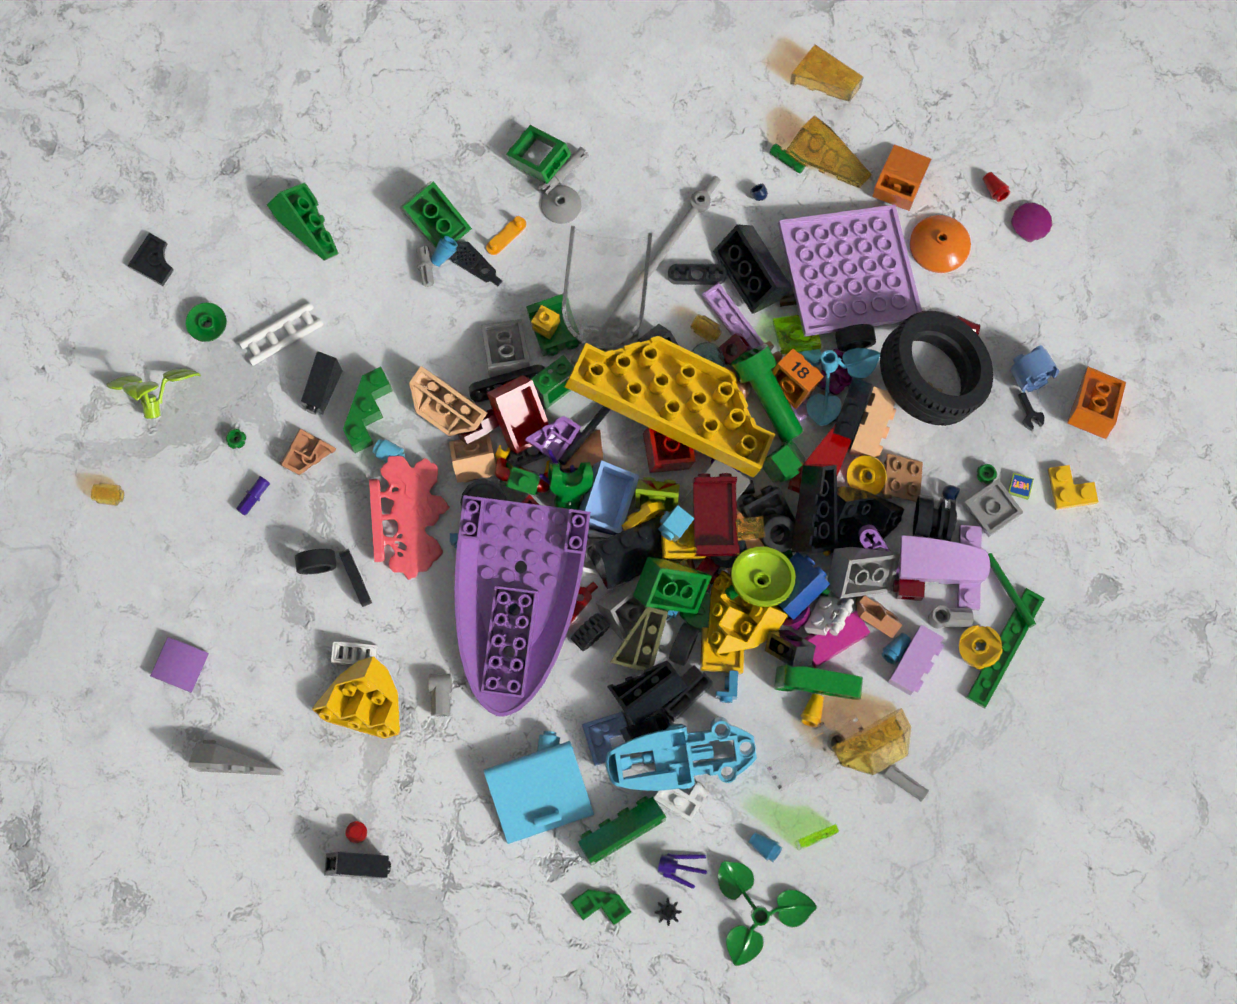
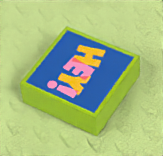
M1013 473L1008 490L1009 494L1028 500L1034 478Z

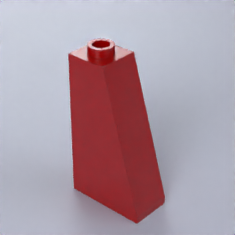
M835 424L803 465H837L838 476L852 439L833 433ZM803 465L800 467L799 473L790 480L787 488L796 493L800 492Z

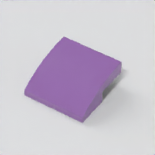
M167 637L150 677L192 693L209 653Z

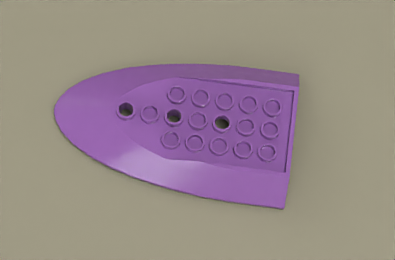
M463 495L455 565V617L459 652L464 672L473 694L479 703L495 716L504 717L511 715L528 704L543 686L556 663L571 623L580 588L591 515L589 511ZM518 561L526 563L527 569L524 573L516 571L515 565ZM513 603L520 606V613L518 615H513L510 612V606ZM506 646H512L515 650L513 657L505 655L504 649Z

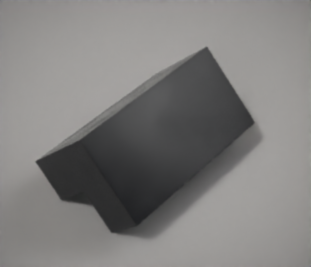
M695 665L681 677L687 688L661 707L673 722L713 685V681Z

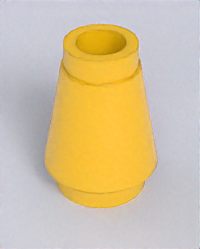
M819 694L811 695L800 715L803 724L817 727L818 723H821L823 696Z

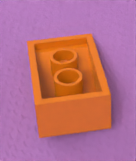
M1087 367L1072 405L1067 424L1107 439L1116 425L1126 382Z

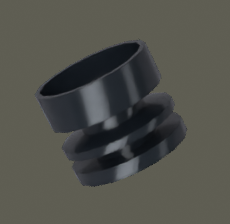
M918 495L914 511L912 535L929 538L932 531L934 532V539L940 540L943 533V540L951 541L957 522L956 500L949 499L945 508V499L940 498L936 507L934 506L933 496Z

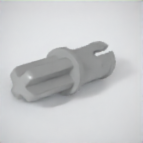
M421 246L416 249L419 262L417 268L420 270L422 285L429 287L434 284L433 263L430 260L429 247L425 246L424 250V247Z

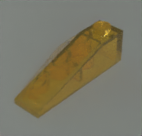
M815 115L801 128L785 151V153L801 165L806 167L810 165L818 168V172L823 174L827 172L835 175L838 180L860 188L872 175L831 127Z

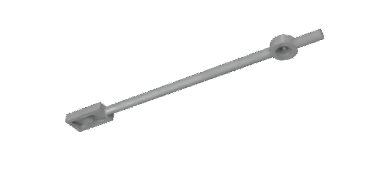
M714 176L704 191H696L692 194L690 210L607 322L612 317L622 316L697 212L708 210L711 202L710 195L721 181L720 178ZM698 198H703L704 201H703V202H699V201H697V199H698ZM593 328L571 358V363L575 365L585 343L602 351L605 350L598 340L599 330Z

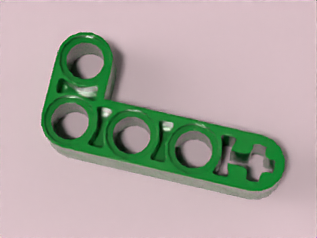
M787 664L776 668L774 689L786 692L799 690L860 700L863 677L805 666L791 667Z

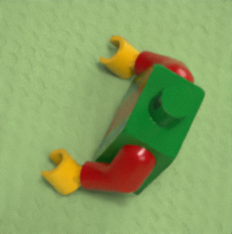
M499 445L495 453L497 458L495 474L500 479V483L506 487L531 495H536L538 492L545 493L549 490L550 485L539 477V474L542 473L508 463L506 458L510 453V448L507 447L506 451L501 449V445ZM547 461L543 475L548 477L550 461Z

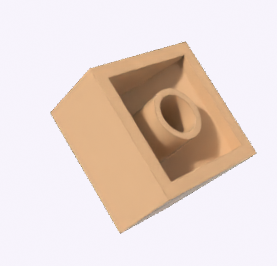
M490 433L469 444L464 443L460 439L449 442L457 483L470 482L473 479L489 478L496 475V461Z

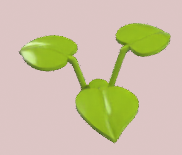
M174 369L165 372L158 398H156V395L147 394L159 387L158 383L152 381L142 382V379L137 376L120 377L106 385L114 390L123 389L126 394L137 401L140 399L144 418L153 419L161 416L159 404L163 403L162 397L166 382L180 381L193 376L201 377V374L190 369Z

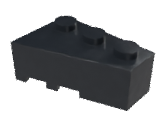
M668 660L644 670V674L632 678V676L625 678V682L621 684L607 686L635 726L687 688V685Z

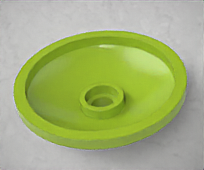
M753 547L747 549L736 558L732 566L731 581L735 591L743 600L756 606L770 607L782 603L789 597L795 585L796 577L792 563L784 554L773 548ZM758 581H763L764 585H760Z

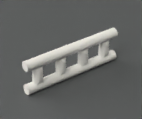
M310 302L239 342L242 349L249 347L254 356L249 358L253 366L324 325L320 318L314 321L309 311L314 308ZM302 316L307 325L296 331L291 321ZM284 326L289 336L278 341L273 332ZM267 337L272 346L260 351L256 342Z

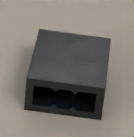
M853 377L833 433L853 440L873 384Z

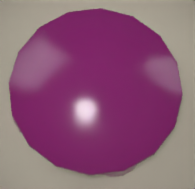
M1025 203L1014 211L1011 224L1016 233L1024 238L1025 241L1033 242L1045 237L1050 232L1052 216L1040 204Z

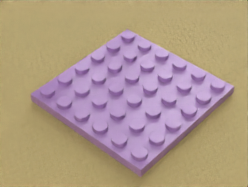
M896 205L779 220L778 227L804 336L837 332L844 327L857 324L879 326L900 323L911 315L922 312Z

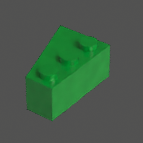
M791 439L765 458L762 468L773 483L776 481L782 483L799 473L798 468L803 465L806 458Z

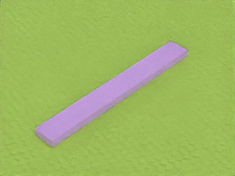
M719 283L702 293V297L731 335L735 333L742 334L752 348L764 344ZM807 399L797 409L790 405L799 422L809 416L806 408Z

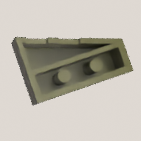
M645 607L610 662L640 671L653 667L669 610Z

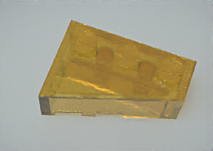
M815 44L792 72L790 84L795 86L798 84L808 87V90H818L826 93L828 96L850 102L861 88L863 76Z

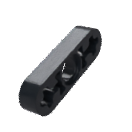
M674 264L668 269V280L675 285L722 284L726 280L727 275L725 267L720 264ZM676 270L681 274L679 278H675V275H673ZM686 270H688V279H685ZM694 270H700L703 276L700 279H695L691 273ZM706 270H709V274H715V271H719V274L723 275H720L719 278H715V275H709V279H706Z
M349 548L339 552L361 606L365 607L371 604L372 600Z

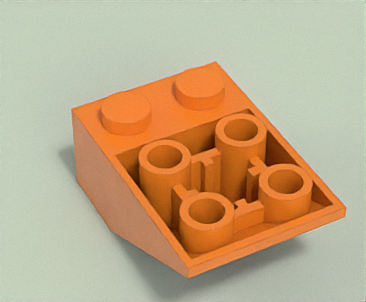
M894 144L876 183L872 197L910 211L931 158Z

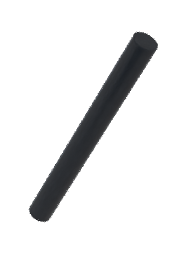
M605 406L600 409L558 461L562 465H566L611 409Z

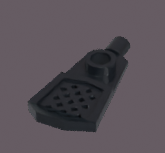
M456 242L458 246L456 248L457 251L451 256L452 263L486 283L491 281L498 287L503 282L496 276V269L469 242ZM487 268L489 271L483 274L481 270Z

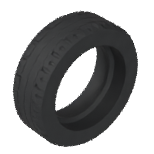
M922 311L913 314L896 327L882 345L880 370L886 389L893 400L906 413L922 422L938 426L956 424L978 409L989 397L993 386V366L989 352L981 338L970 326L950 314L938 311ZM913 341L930 343L941 349L952 360L959 373L961 382L959 396L944 394L933 388L923 379L913 360Z

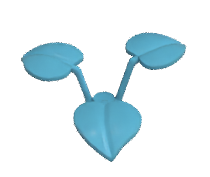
M790 341L786 347V354L794 349L802 354L805 360L812 366L818 367L821 363L822 370L826 372L825 396L822 394L813 395L809 398L806 407L810 418L820 426L832 423L839 416L842 407L841 401L837 396H829L830 373L834 372L839 364L842 368H847L848 374L851 377L863 379L873 373L880 358V352L867 348H854L846 351L843 354L842 362L841 358H838L837 354L832 350L824 351L821 355L819 346L812 342L805 344Z

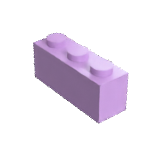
M921 625L888 683L908 695H911L914 691L918 693L924 682L920 679L924 673L928 674L934 665L931 662L934 654L938 656L944 647L941 643L944 637Z

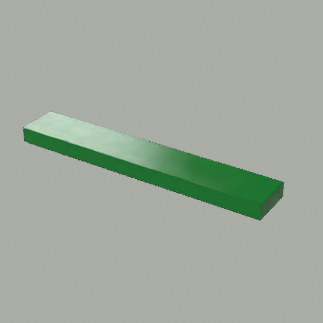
M1027 588L1020 597L1034 619L1045 598ZM1016 607L1000 634L1003 650L1000 658L993 665L981 669L966 697L984 709L987 707L1029 629Z

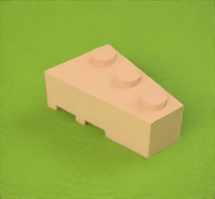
M874 386L852 444L850 455L855 457L869 455L879 458L883 448L880 445L881 439H886L890 427H887L888 420H893L897 410L893 408L895 401L888 391Z

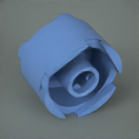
M1042 345L1037 346L1027 355L1020 354L1013 359L1014 364L1010 368V372L1024 393L1025 390L1032 392L1049 383L1047 381L1049 377L1052 376L1054 379L1059 374V369Z

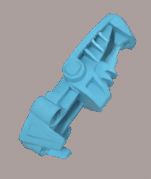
M716 717L710 724V730L688 733L686 725L673 724L666 730L631 739L607 752L606 769L612 784L635 790L688 789L695 785L694 776L703 774L710 776L718 775L722 782L730 783L757 759L756 746L753 735L729 724L723 717ZM718 724L726 725V730L723 733L715 731V727ZM719 740V742L733 740L734 757L693 763L696 760L714 758L712 745L695 748L690 746L708 744L709 741ZM743 742H749L751 747L747 751L740 750V745ZM653 750V752L642 754V757L630 758L629 755H625ZM642 762L643 764L655 763L656 771L623 777V771L631 769L632 764ZM724 767H731L732 772L730 775L721 774Z

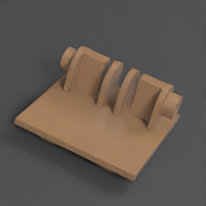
M887 454L884 461L887 480L882 491L884 498L892 499L893 496L916 502L918 495L921 494L923 462Z

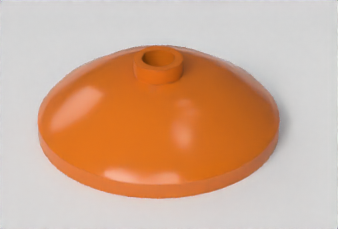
M934 215L923 219L915 226L910 237V250L913 258L921 267L931 272L947 273L954 271L966 261L970 253L971 240L968 231L958 220L949 216ZM942 236V237H944L946 240H945V241H941V240L939 239V237Z

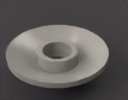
M556 186L547 196H543L541 202L542 211L545 217L554 223H569L581 211L580 196L574 189L568 186ZM562 199L565 202L563 204H559L558 200Z

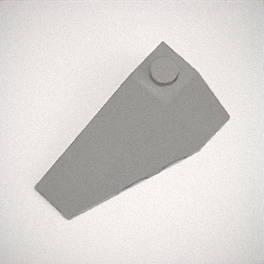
M641 575L611 590L596 602L601 616L610 624V627L622 641L645 609V606L633 596Z

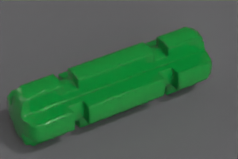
M774 144L771 147V155L774 157L778 156L780 161L790 168L794 167L793 170L796 172H803L806 163L802 160L798 161L796 156L785 149L782 150V147L778 144Z

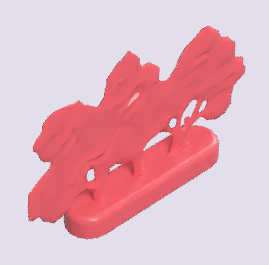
M389 456L388 462L380 469L381 475L389 483L387 490L380 492L379 479H369L374 562H383L385 560L384 547L389 544L395 552L394 556L390 558L389 568L394 573H404L406 578L410 580L411 578H416L418 572L427 571L433 562L442 555L443 550L439 543L425 532V528L427 526H434L439 520V515L444 514L450 507L441 496L432 495L429 492L437 482L438 467L436 464L424 458L417 462L414 468H411L403 456ZM394 487L399 488L396 492H392V489ZM383 497L394 501L390 514H382L381 498ZM394 519L397 521L398 531L393 537H387L383 534L382 520ZM403 534L401 539L397 538V535ZM395 541L404 543L407 547L406 550L398 548V543H395ZM397 552H401L403 556L399 557Z

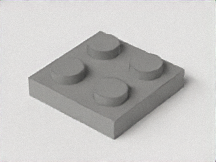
M999 479L963 503L988 537L1023 513Z

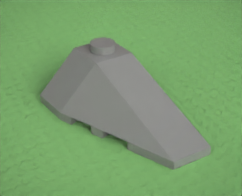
M203 740V743H196L188 766L199 772L284 775V771L218 745L214 740Z

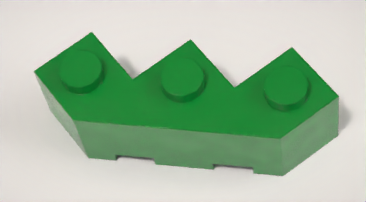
M381 366L362 375L343 427V431L355 453L374 445L365 427L383 418L375 400L393 391Z

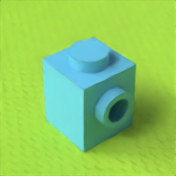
M677 505L670 513L667 511L659 520L662 524L658 529L665 539L675 542L682 536L695 518Z

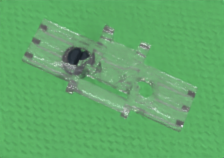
M856 715L830 729L822 721L819 723L820 726L795 740L793 738L789 740L793 750L765 765L779 791L787 789L811 774L816 781L822 779V776L826 773L844 766L839 758L869 742L870 739ZM824 734L827 741L804 754L801 753L799 747ZM799 757L805 761V767L802 770H797L793 767L795 758Z

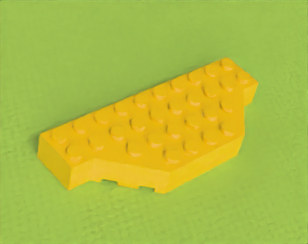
M660 336L606 352L585 343L565 385L566 388L753 478L761 470L775 436L774 433L757 426L754 418H751L747 409L748 404L742 391L737 386L734 372Z

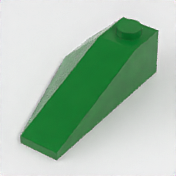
M306 183L279 192L267 204L277 221L322 260L325 261L338 255L339 253L333 238L324 227V216L318 212L317 206L319 204Z

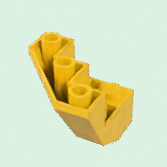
M723 570L711 587L708 643L719 654L756 648L767 640L769 631L780 629L788 614L778 604L770 607H760L746 602L740 596L733 600L728 598L725 590L732 585L731 574Z
M374 656L359 660L342 672L312 708L326 722L385 739L397 736L400 733L398 691L388 669Z

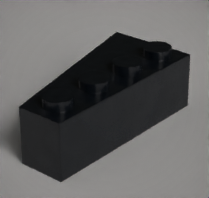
M803 465L791 552L814 554L838 549L837 465Z

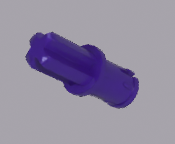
M259 476V479L252 488L246 491L247 494L237 506V511L242 515H247L255 503L261 500V495L270 483Z

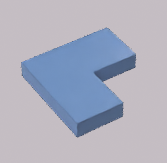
M623 711L582 724L595 766L606 763L607 752L612 750L609 739L622 735L620 730L627 727Z

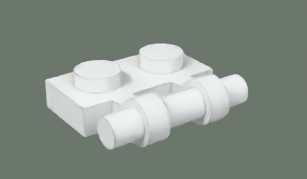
M820 596L805 625L806 632L826 636L830 629V633L837 636L839 631L843 630L846 617L850 616L853 610L852 605L854 601L847 598L844 603H841L840 598Z
M695 782V785L689 788L692 790L690 795L680 789L660 790L654 799L691 823L702 803L695 800L696 796L699 794L706 798L710 791L705 789L700 782Z

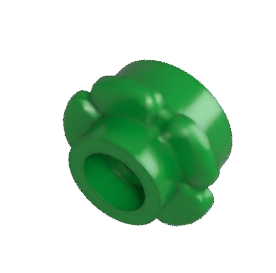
M234 429L227 434L226 441L230 448H242L245 445L246 434L244 432Z
M990 464L981 465L977 469V479L980 482L991 484L997 477L996 469Z

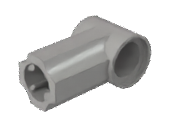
M941 605L937 606L929 614L928 621L932 627L937 629L942 627L969 628L973 624V612L969 608H947ZM935 613H941L944 616V621L937 620Z
M429 674L431 716H450L451 674Z

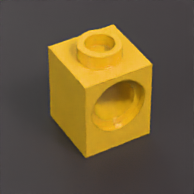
M541 305L531 321L532 330L551 339L560 324V316Z

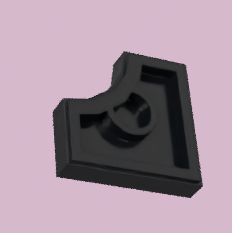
M149 233L128 264V267L164 286L174 271L165 259L167 242Z

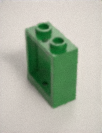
M529 125L515 144L510 147L506 156L512 166L548 184L571 156V152L565 142ZM536 140L552 147V150L539 166L522 158Z
M564 355L531 379L541 405L545 410L571 391L565 385L574 367Z

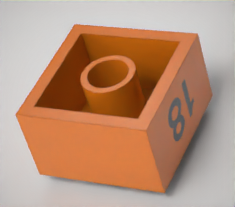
M794 349L782 358L772 371L789 404L795 409L813 393L824 377L816 367L812 366L805 360L802 354Z

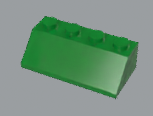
M647 796L641 798L636 802L637 806L631 810L628 807L617 813L618 817L613 821L606 819L598 825L600 828L593 833L591 830H588L579 836L581 840L578 841V844L591 866L666 821V815L653 796L649 799Z

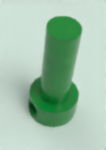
M768 344L753 348L733 360L731 365L740 382L750 381L781 442L789 441L803 432V428L771 370L777 365V361L772 355Z

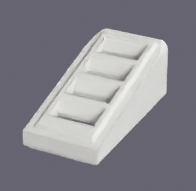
M333 641L331 663L333 665L352 666L359 661L357 660V649L361 650L360 660L365 659L366 650H370L369 657L374 656L376 658L377 645ZM340 648L343 649L342 659H339ZM349 649H352L351 660L348 659Z

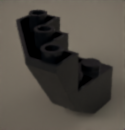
M845 486L837 487L838 548H864L858 533L860 528L865 525L874 526L883 539L886 538L901 522L905 509L868 491ZM866 533L865 536L869 538L872 544L874 542L872 534Z

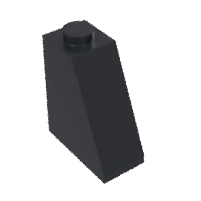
M317 351L301 399L305 411L314 415L316 413L323 415L343 372L337 358Z
M348 852L326 853L324 876L382 879L387 878L391 871V862L389 861V856Z

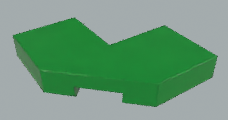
M588 889L570 902L583 921L600 908H602L613 925H616L632 913L620 895Z

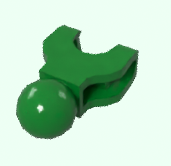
M581 462L578 470L572 473H563L559 468L560 463H550L548 479L550 481V489L556 495L554 507L578 510L581 496L592 488L593 470L591 462Z

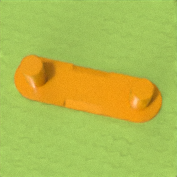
M516 216L503 230L487 243V252L491 255L499 254L526 228L525 219Z

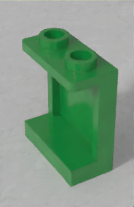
M565 293L526 306L530 322L541 305L560 316V324L551 339L534 331L543 357L547 355L549 357L555 356L561 350H572L577 348L579 344H582L581 336L570 312Z

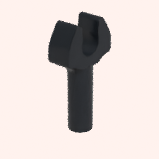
M1026 392L1020 393L1018 397L1026 412V418L1022 421L1023 425L1032 431L1034 426L1031 419H1036L1039 426L1042 427L1045 419L1043 412L1034 411Z

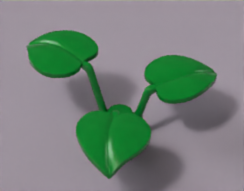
M723 861L719 867L718 884L724 896L731 900H736L743 894L752 908L751 918L754 923L748 929L743 925L736 926L729 931L726 938L727 949L735 966L750 962L761 952L764 944L763 936L753 930L757 926L766 925L770 916L775 912L779 911V920L787 927H798L806 922L817 909L816 904L809 896L797 890L781 892L777 896L779 907L771 911H767L764 906H755L745 892L750 890L754 884V875L751 869L742 863Z

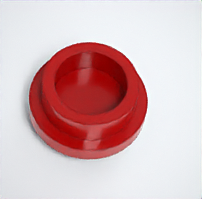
M359 821L351 822L345 831L347 839L352 843H361L367 837V827Z

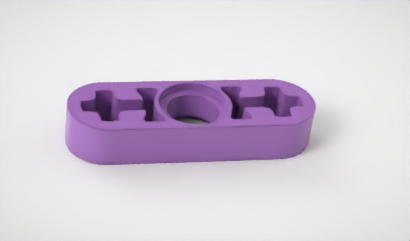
M865 525L860 528L858 535L865 549L875 550L882 547L885 551L891 552L874 526ZM866 533L872 534L874 540L872 544L869 538L865 536ZM899 564L897 566L895 577L899 574Z

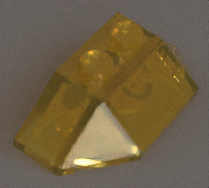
M899 708L833 745L832 748L841 766L875 775L908 756L911 725L903 709Z

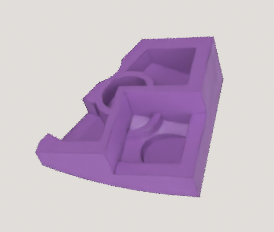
M562 416L528 436L525 441L549 458L550 456L547 451L551 449L558 461L575 438L581 426L566 416Z

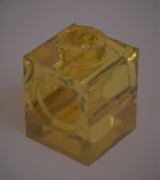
M763 516L736 519L738 541L765 537Z

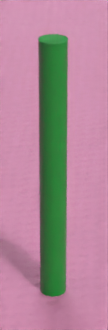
M989 553L990 567L1027 626L1029 628L1035 626L1036 622L993 554Z

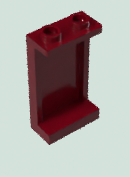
M701 473L693 479L695 557L738 556L739 554L736 500L737 477H732L731 473H721L719 477H711L709 473Z

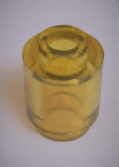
M698 314L690 326L695 334L708 342H712V340L717 341L722 333L720 330L721 325L705 315L701 316Z
M94 484L91 490V499L99 504L118 506L120 502H123L124 490L121 489L120 485Z

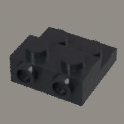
M768 485L760 490L761 494L756 497L749 495L742 499L743 504L739 505L746 521L756 535L760 521L770 514H780L789 517L794 523L796 521L780 488ZM775 525L770 531L771 539L783 533V527Z

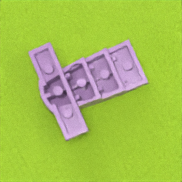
M961 525L959 527V543L902 535L900 537L899 579L939 582V584H958L957 608L980 610L981 583L986 580L990 571V559L987 551L981 549L982 527Z

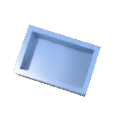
M601 460L593 466L592 488L584 494L579 510L591 512L589 528L601 533L616 535L622 531L623 527L621 525L625 522L639 475Z

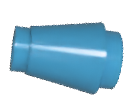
M448 236L441 238L430 259L431 262L440 267L457 251L458 244L456 241Z
M901 633L883 648L882 657L892 665L900 662L911 642V638Z
M757 832L749 840V844L767 861L774 862L782 850L779 842Z

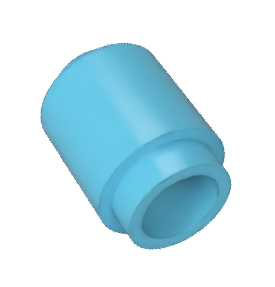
M379 439L373 448V454L376 455V458L385 463L388 462L389 456L405 457V454H403L404 449L387 439Z
M544 731L543 735H539L537 752L560 744V737L556 736V732Z

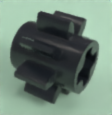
M669 898L666 899V904L664 905L658 902L661 909L660 911H655L654 914H660L659 923L663 920L667 921V926H670L671 920L678 923V919L675 916L682 913L681 910H676L675 908L678 902L672 905L669 903ZM666 906H670V910H674V914H671L669 919L666 918L665 914H662Z

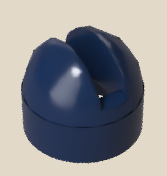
M758 184L750 190L752 197L757 201H763L767 198L768 191L764 184Z
M948 485L943 489L942 495L946 501L949 499L956 500L960 488Z

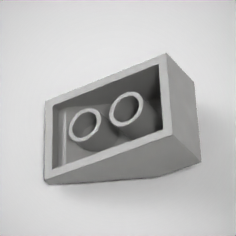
M521 319L481 325L489 378L530 366Z
M856 547L834 549L827 580L830 583L828 588L840 599L891 592L900 554L898 552Z

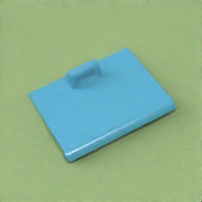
M570 741L483 770L508 844L594 815Z

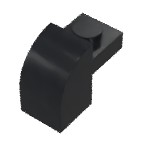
M662 712L648 717L637 726L635 724L630 725L620 731L625 742L645 734L666 730L671 724L666 713Z

